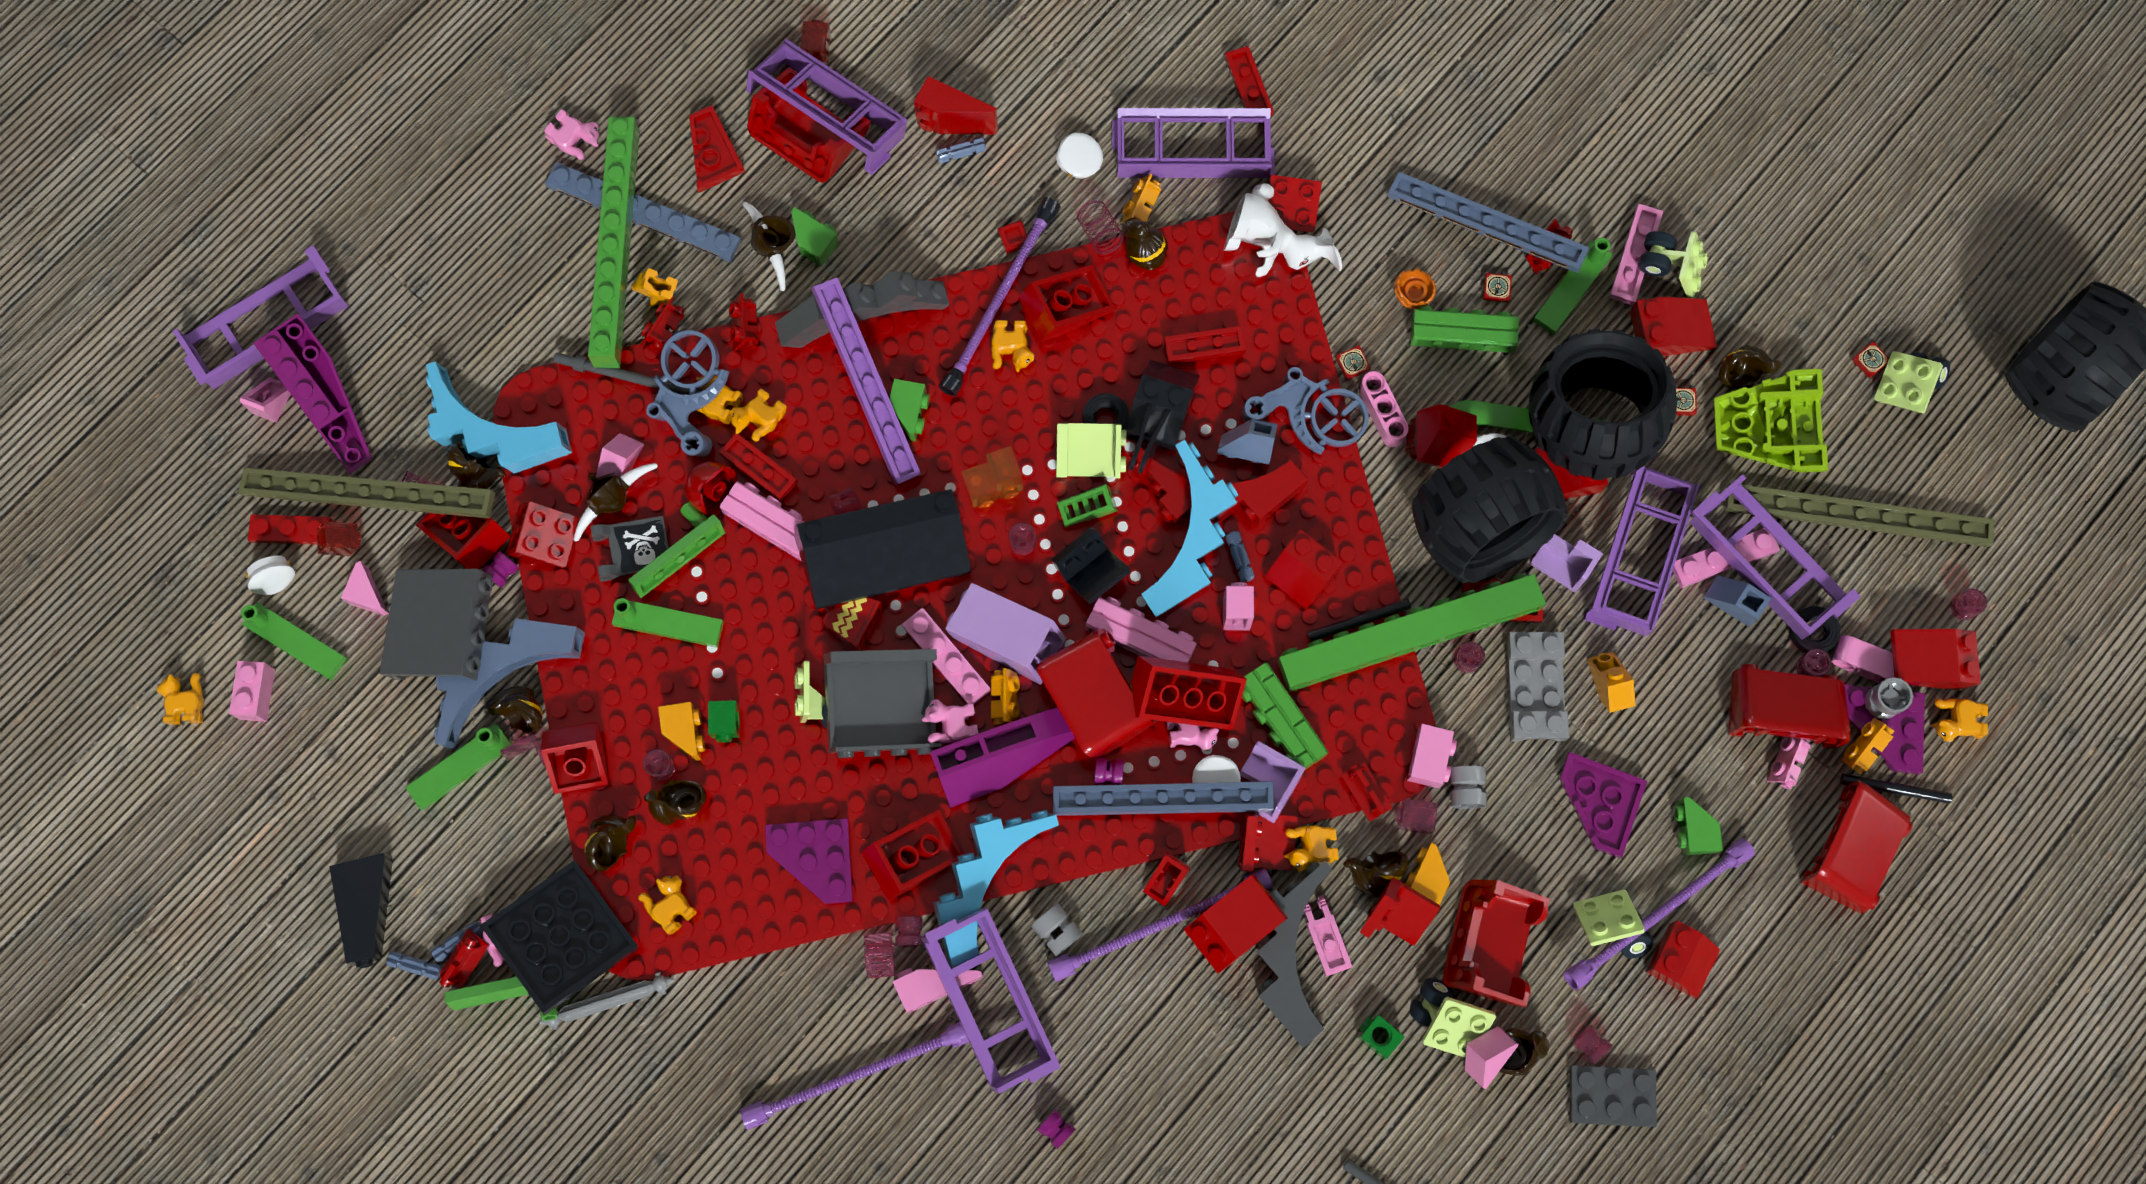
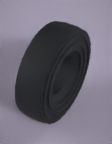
M1102 393L1092 397L1084 406L1082 413L1083 423H1098L1095 418L1096 413L1102 408H1109L1116 414V420L1113 424H1121V430H1126L1129 410L1120 397L1110 393Z
M1818 606L1807 607L1797 614L1808 623L1817 618L1825 608ZM1832 615L1822 624L1825 633L1821 640H1812L1808 636L1801 640L1789 627L1790 638L1793 644L1804 653L1811 655L1823 654L1832 649L1838 642L1840 625L1837 618Z

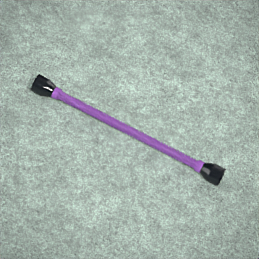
M1043 197L1037 208L1032 230L1027 236L1026 241H1024L1011 268H1009L1005 279H1003L998 288L999 290L994 295L959 361L943 376L938 385V388L945 394L956 397L963 385L964 373L967 370L966 367L996 315L997 310H999L1003 299H1005L1009 288H1011L1041 231H1044L1046 226L1055 219L1061 208L1060 204L1054 199Z

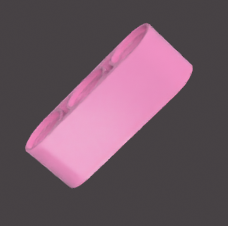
M1376 371L1368 372L1362 379L1359 388L1360 396L1382 441L1389 447H1398L1405 440L1408 433V424L1384 376ZM1374 383L1378 386V390H1370L1366 384ZM1380 405L1386 406L1390 412L1382 413L1377 407ZM1396 428L1401 432V435L1393 436L1390 434L1389 429Z
M1840 636L1831 661L1834 665L1876 683H1881L1888 678H1894L1893 656L1891 652L1852 636Z

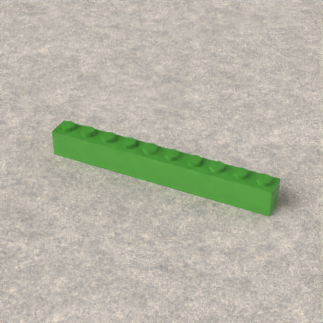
M609 117L588 351V357L594 368H620L639 144V129L635 117Z
M1525 573L1518 574L1510 578L1511 582L1502 585L1500 581L1485 586L1486 590L1477 593L1475 590L1466 591L1460 594V598L1450 601V598H1445L1435 602V606L1425 609L1424 606L1414 608L1409 611L1410 615L1400 617L1399 614L1385 618L1382 624L1374 626V623H1368L1358 628L1359 631L1351 634L1348 631H1343L1335 634L1333 640L1323 642V639H1319L1307 644L1308 648L1299 651L1297 648L1288 649L1282 652L1283 656L1279 657L1278 660L1288 692L1295 691L1542 610L1546 602L1535 574L1526 576Z

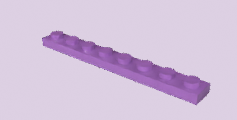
M838 277L812 287V292L894 484H900L920 475L918 465Z

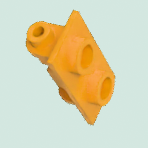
M1151 173L1142 179L1139 178L1132 189L1134 195L1125 204L1122 211L1124 214L1121 221L1122 224L1123 222L1138 218L1147 222L1152 209L1144 204L1147 203L1150 206H1154L1161 192V184L1156 180L1150 181Z
M1003 668V671H994V676H991V696H1000V700L991 701V720H993V725L1002 726L1004 722L1016 721L1020 713L1017 703V691L1020 688V681L1017 673L1007 668Z
M1874 717L1871 722L1864 725L1861 735L1856 742L1848 746L1841 761L1859 774H1862L1864 770L1867 772L1878 758L1877 755L1871 752L1872 748L1875 747L1882 752L1893 739L1892 734L1894 730Z

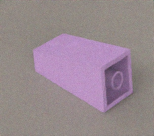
M973 583L961 595L960 604L955 613L949 616L945 628L954 639L1040 685L1043 681L1037 672L1036 665L1045 658L1060 651L1066 641V637L1052 619Z

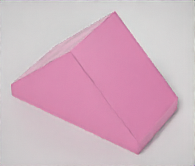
M269 377L240 398V403L252 414L277 423L291 394L281 381Z
M619 433L602 448L596 477L598 478L610 473H617L618 476H622L630 471L644 444Z
M361 561L355 563L341 599L349 605L383 616L389 614L369 568Z
M1497 1026L1467 1043L1465 1071L1481 1087L1486 1089L1519 1044L1501 1027Z

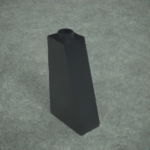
M386 853L329 866L346 964L356 966V969L373 966V961L382 959L393 863L392 856Z

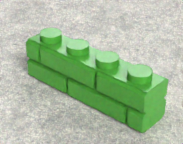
M1422 306L1414 309L1411 317L1410 346L1514 353L1518 346L1519 317L1512 316L1509 312H1498L1496 315L1486 314L1483 310L1461 313L1456 308L1434 311L1433 307Z
M1264 663L1244 676L1247 678L1242 699L1246 703L1249 701L1256 709L1253 711L1255 718L1261 725L1264 723L1271 731L1268 734L1270 740L1276 747H1282L1286 757L1302 765L1306 770L1328 754V750L1268 663Z

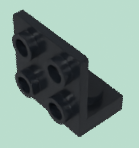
M1090 527L1050 559L1062 579L1089 604L1101 597V595L1131 572L1129 567L1107 548L1098 531L1093 527Z

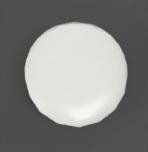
M1071 133L1061 141L1056 154V160L1059 167L1069 177L1084 179L1095 174L1100 169L1103 162V152L1100 145L1091 136L1084 133Z
M283 556L265 557L247 568L245 575L246 578H249L248 589L259 595L278 593L290 584L295 576V571L290 566L289 560L287 561Z
M1211 755L1202 759L1196 765L1192 776V783L1240 782L1241 780L1236 764L1231 759L1220 755Z

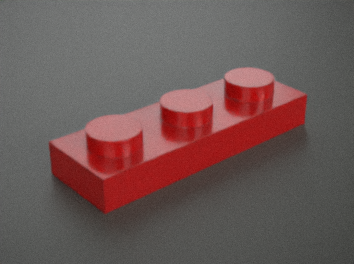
M1249 46L1226 52L1224 58L1243 108H1271V116H1273V107Z
M1242 326L1164 337L1168 364L1239 355L1246 352Z
M735 433L719 451L723 458L780 502L798 483L796 478L739 434Z
M250 514L247 540L251 543L330 545L332 528L324 527H332L329 523H333V519L319 516Z

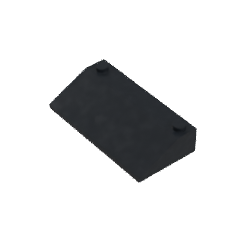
M952 489L796 524L794 538L816 610L971 573L960 514Z

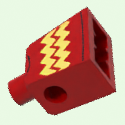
M867 597L817 609V611L825 614L822 624L826 630L855 651H860L883 608L881 602Z

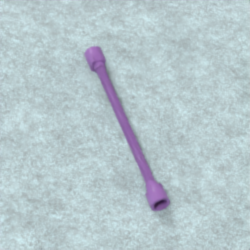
M1739 838L1730 845L1718 863L1641 920L1645 932L1725 870L1732 867L1737 868L1755 855L1752 845L1744 838ZM1641 934L1615 940L1614 943H1611V945L1607 946L1606 949H1603L1592 959L1586 961L1582 959L1563 972L1564 979L1572 989L1578 991L1593 978L1598 967Z
M1265 868L1244 876V879H1247L1250 875L1254 874L1266 890L1273 888L1272 881ZM1231 889L1223 891L1222 894H1216L1212 898L1209 897L1206 901H1200L1196 905L1193 904L1190 908L1187 907L1180 910V912L1177 911L1174 915L1170 914V916L1168 915L1164 919L1161 918V920L1154 921L1151 925L1148 924V926H1142L1138 930L1135 929V932L1132 931V933H1126L1125 936L1122 935V937L1119 936L1115 940L1112 939L1109 943L1106 942V944L1103 943L1099 947L1096 946L1093 950L1089 949L1086 953L1074 954L1070 957L1066 953L1047 961L1055 982L1076 974L1075 969L1081 967L1082 963L1085 964L1089 960H1094L1095 957L1098 958L1105 955V953L1108 954V952L1115 951L1118 947H1124L1128 943L1131 944L1134 940L1137 941L1144 938V936L1147 937V935L1154 934V932L1156 933L1160 929L1163 930L1170 927V925L1173 926V923L1182 922L1186 918L1189 919V917L1198 915L1199 912H1205L1228 894Z
M955 1023L946 1027L947 1031L941 1033L939 1038H933L929 1042L926 1041L919 1044V1046H912L909 1050H902L899 1054H892V1056L885 1057V1059L882 1058V1060L875 1061V1063L872 1062V1064L865 1065V1067L862 1066L858 1070L855 1069V1071L852 1070L848 1074H842L838 1078H832L828 1082H822L821 1085H814L811 1089L802 1090L801 1093H794V1095L787 1096V1098L784 1097V1099L781 1098L777 1102L774 1101V1103L768 1102L763 1104L762 1101L743 1107L740 1109L743 1123L746 1129L750 1130L769 1122L768 1117L773 1116L776 1111H782L786 1107L789 1108L796 1105V1103H802L803 1100H810L813 1096H820L823 1092L827 1093V1091L830 1092V1090L837 1089V1087L840 1088V1086L847 1085V1083H853L854 1080L857 1081V1079H863L864 1076L873 1075L874 1072L877 1073V1071L880 1072L884 1068H890L894 1064H900L901 1061H908V1059L910 1060L914 1056L918 1057L921 1053L931 1052V1049L941 1048V1045L945 1047L952 1045L955 1048L968 1043L969 1040L961 1023Z

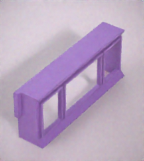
M787 39L754 70H748L747 92L752 93L762 84L865 153L867 156L864 170L871 175L890 159L891 154L889 152L905 136L908 119ZM784 63L799 72L786 85L770 76ZM808 78L856 111L846 121L841 123L793 90ZM863 116L886 130L874 144L851 130Z
M1118 108L1117 120L1112 119V150H1117V178H1144L1150 173L1152 174L1151 178H1270L1271 175H1275L1274 148H1271V108ZM1124 122H1155V158H1124ZM1162 122H1226V158H1163ZM1234 122H1263L1264 158H1234Z
M313 245L304 250L309 257L308 261L187 335H184L177 328L172 331L188 355L184 360L200 385L207 383L215 389L264 359L255 345L244 350L228 324L282 291L285 292L310 330L349 307L327 273L331 271ZM318 271L333 296L307 312L291 286L313 272ZM221 329L237 355L210 371L194 345Z
M1643 466L1639 470L1634 469L1631 473V477H1633L1632 484L1593 604L1587 610L1584 620L1614 631L1618 626L1647 637L1655 628L1700 484H1693ZM1645 482L1685 495L1680 515L1639 502ZM1636 511L1676 524L1658 584L1617 570ZM1614 578L1655 592L1646 620L1606 607Z
M1742 474L1720 495L1715 491L1691 513L1695 517L1690 523L1747 583L1772 598L1768 605L1802 640L1813 633L1830 616L1833 615L1835 618H1838L1861 596L1854 589L1845 593L1741 485L1746 479ZM1732 494L1750 512L1753 518L1727 540L1705 517ZM1759 523L1806 571L1781 595L1733 547ZM1813 578L1834 602L1808 625L1786 601Z
M980 908L957 921L952 919L924 933L925 936L921 937L992 1091L1000 1094L1026 1079L1033 1083L1061 1068L988 909ZM977 921L989 949L950 968L938 940ZM994 957L1022 1020L983 1040L955 976ZM1027 1029L1040 1058L1001 1078L988 1048Z

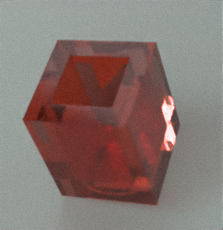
M821 20L803 21L800 48L819 61L828 62L831 38L829 24Z
M325 521L317 528L318 554L351 556L361 545V534L357 532V524Z

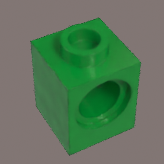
M736 700L708 701V734L712 739L716 738V742H732V738H739L740 706Z
M1379 1015L1373 1019L1368 1017L1359 1027L1362 1033L1358 1039L1383 1060L1388 1059L1405 1038ZM1375 1028H1381L1386 1034V1039L1382 1044L1375 1042L1372 1038V1032Z

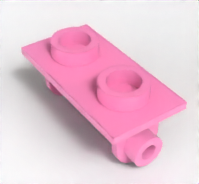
M1784 737L1780 743V749L1775 762L1771 766V772L1767 781L1781 782V787L1789 790L1792 789V786H1796L1802 768L1794 763L1796 761L1804 764L1808 751L1811 748L1810 740Z

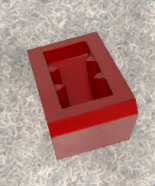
M1167 852L1142 892L1166 907L1186 877L1190 867Z

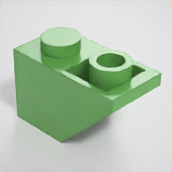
M794 207L791 212L800 254L822 267L839 244L836 230L827 223L821 224L816 221L815 217L807 210L800 211Z
M894 379L889 400L902 429L910 441L916 442L917 434H922L925 419L921 418L923 409H928L930 394H927L925 384Z
M1683 797L1678 800L1677 805L1674 807L1675 820L1679 821L1680 832L1677 834V844L1682 849V854L1706 855L1723 851L1720 823L1690 797Z

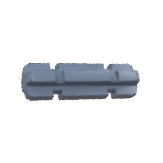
M983 137L973 138L972 142L966 140L949 145L950 148H946V146L936 149L938 161L944 163L950 161L949 158L955 160L973 155L972 152L975 151L976 154L984 152L986 145Z
M1233 531L1226 534L1227 544L1231 546L1230 553L1236 570H1239L1238 576L1240 581L1245 583L1253 580L1254 573L1252 567H1249L1250 561L1244 544H1241L1240 532Z
M473 921L466 926L467 929H470L479 937L483 935V929L477 921ZM461 929L443 941V945L438 944L432 948L431 953L437 962H442L448 958V954L453 953L467 929Z
M394 951L389 953L386 960L387 966L397 969L400 967L401 970L421 976L425 974V977L435 980L439 978L442 970L441 965L431 962L428 964V961L407 955L403 956V954Z

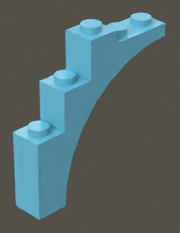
M436 361L426 365L428 372L426 381L430 389H432L434 398L431 399V402L436 413L427 415L430 424L427 426L432 440L437 441L444 447L462 441L465 451L478 460L497 454L500 465L512 473H517L572 453L567 430L559 423L552 422L536 427L516 428L497 425L474 415L461 401L452 386L447 369Z
M1185 440L1175 446L1185 464L1190 481L1192 501L1190 524L1183 547L1172 566L1158 582L1141 594L1155 617L1162 615L1211 584L1208 578L1213 575L1205 562L1199 565L1197 560L1224 544L1221 538L1226 536L1218 522L1212 524L1210 520L1236 505L1235 497L1239 496L1231 482L1225 484L1222 479L1216 484H1212L1211 481L1215 479L1207 465L1202 467L1198 462L1197 458L1201 455L1193 442L1188 445Z
M1047 810L1032 813V818L1022 821L1021 817L1008 819L1005 821V826L1002 825L1001 818L993 817L992 813L976 817L977 822L970 823L978 856L974 857V853L964 854L957 857V862L951 863L959 895L956 896L955 892L939 896L940 901L933 902L938 925L940 926L952 919L957 921L979 910L989 883L1004 860L1022 843L1033 836L1058 826L1057 815L1048 813ZM977 921L942 938L950 968L979 955Z

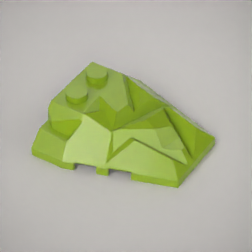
M1822 369L1792 370L1787 372L1785 376L1773 380L1767 379L1754 387H1744L1714 398L1716 450L1796 472H1827V444H1823L1821 398L1823 396Z

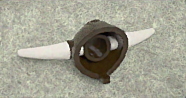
M743 202V206L750 214L754 223L751 246L761 256L768 257L777 275L780 290L785 291V270L781 253L793 243L796 235L795 228L785 218L775 215L763 217L754 206L748 202Z
M656 463L643 465L628 471L622 476H618L617 473H610L597 478L593 473H590L588 477L593 483L585 499V504L588 507L579 520L574 541H579L586 527L601 513H615L623 510L626 503V490L639 477L656 469L658 465Z

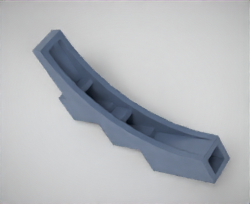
M515 618L514 625L509 630V644L484 641L480 658L481 667L478 672L477 681L465 677H436V689L446 693L440 704L441 717L434 731L435 744L445 748L456 749L461 730L472 709L496 683L519 668L538 661L556 658L580 659L585 632L575 626Z

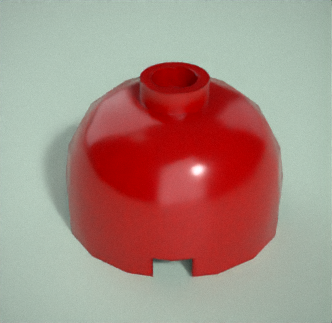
M716 461L702 462L688 474L685 494L690 504L706 515H717L722 512L720 505L738 481L735 470Z

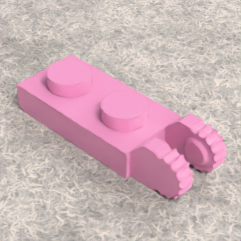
M1321 895L1317 897V905L1324 918L1314 920L1311 906L1308 903L1304 910V916L1324 975L1327 977L1352 968V964L1333 914H1330L1326 900Z

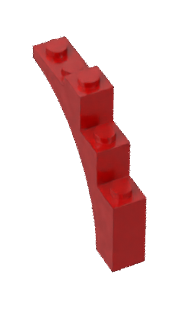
M1140 448L1134 470L1139 476H1145L1150 481L1149 486L1157 496H1163L1159 499L1158 507L1160 509L1158 512L1166 522L1171 521L1176 526L1191 514L1192 501L1189 478L1172 472L1153 458L1150 459L1143 473H1138L1145 452ZM1290 460L1275 471L1256 479L1231 483L1239 495L1235 497L1237 504L1210 521L1220 524L1241 507L1244 517L1249 522L1254 521L1259 526L1303 490L1307 485L1308 478Z

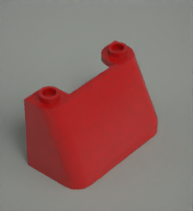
M789 67L775 79L786 85L798 73ZM806 80L793 90L839 122H844V120L806 96L808 90ZM764 87L753 95L747 123L750 135L819 182L828 181L856 148L768 88ZM854 112L850 113V114L846 117L845 121H846ZM863 116L851 130L864 137L869 130L871 121Z
M1105 628L1094 631L1036 665L1040 678L1079 746L1089 757L1108 755L1159 722L1157 720L1136 717L1132 688L1111 654L1115 651L1114 645L1116 641L1113 635L1108 630H1105Z
M1743 664L1741 668L1732 672L1728 735L1742 737L1743 731L1754 733V736L1769 734L1813 740L1814 744L1823 742L1822 748L1837 749L1850 742V723L1845 683L1839 680V676L1836 675L1814 677L1758 669L1757 665Z
M1857 780L1843 788L1839 799L1844 802L1839 804L1838 809L1840 812L1821 854L1816 856L1813 861L1815 864L1812 871L1806 870L1800 883L1861 914L1869 909L1873 910L1880 900V895H1878L1879 889L1902 838L1910 833L1913 823L1910 822L1911 817L1909 814L1869 785Z
M1469 880L1461 892L1443 972L1444 985L1458 991L1514 1006L1527 1007L1531 990L1528 981L1519 978L1530 925H1539L1547 918L1550 899L1499 880Z

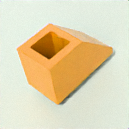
M1614 652L1601 653L1598 656L1587 658L1599 699L1609 713L1634 707V679Z
M691 702L658 707L661 734L695 760H702L701 752L705 751L703 736L698 734L697 725L702 724L700 710L695 709Z
M1431 843L1427 848L1422 847L1415 860V862L1419 863L1415 873H1409L1405 884L1440 905L1450 880L1437 845Z

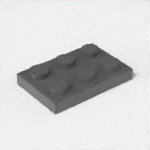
M1571 1065L1570 1123L1657 1127L1656 1070Z

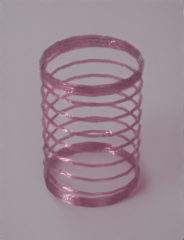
M1093 200L1080 208L1077 220L1097 253L1108 254L1119 248L1123 242L1124 235L1104 202ZM1093 203L1104 205L1102 207L1105 209H1097L1104 210V213H1098L1102 214L1100 218L1095 219L1091 223H1087L1089 219L1086 223L1080 222L1079 216L1085 207ZM1104 221H1110L1106 225H1112L1111 228H1105L1101 232L1094 234L1096 230L1106 225L1103 224L1099 228L1092 230L1094 226ZM1113 231V234L1114 231H1117V233L1121 234V240L1114 248L1108 251H1099L1105 249L1096 248V246L1106 245H1096L1100 237L1105 236L1108 232Z

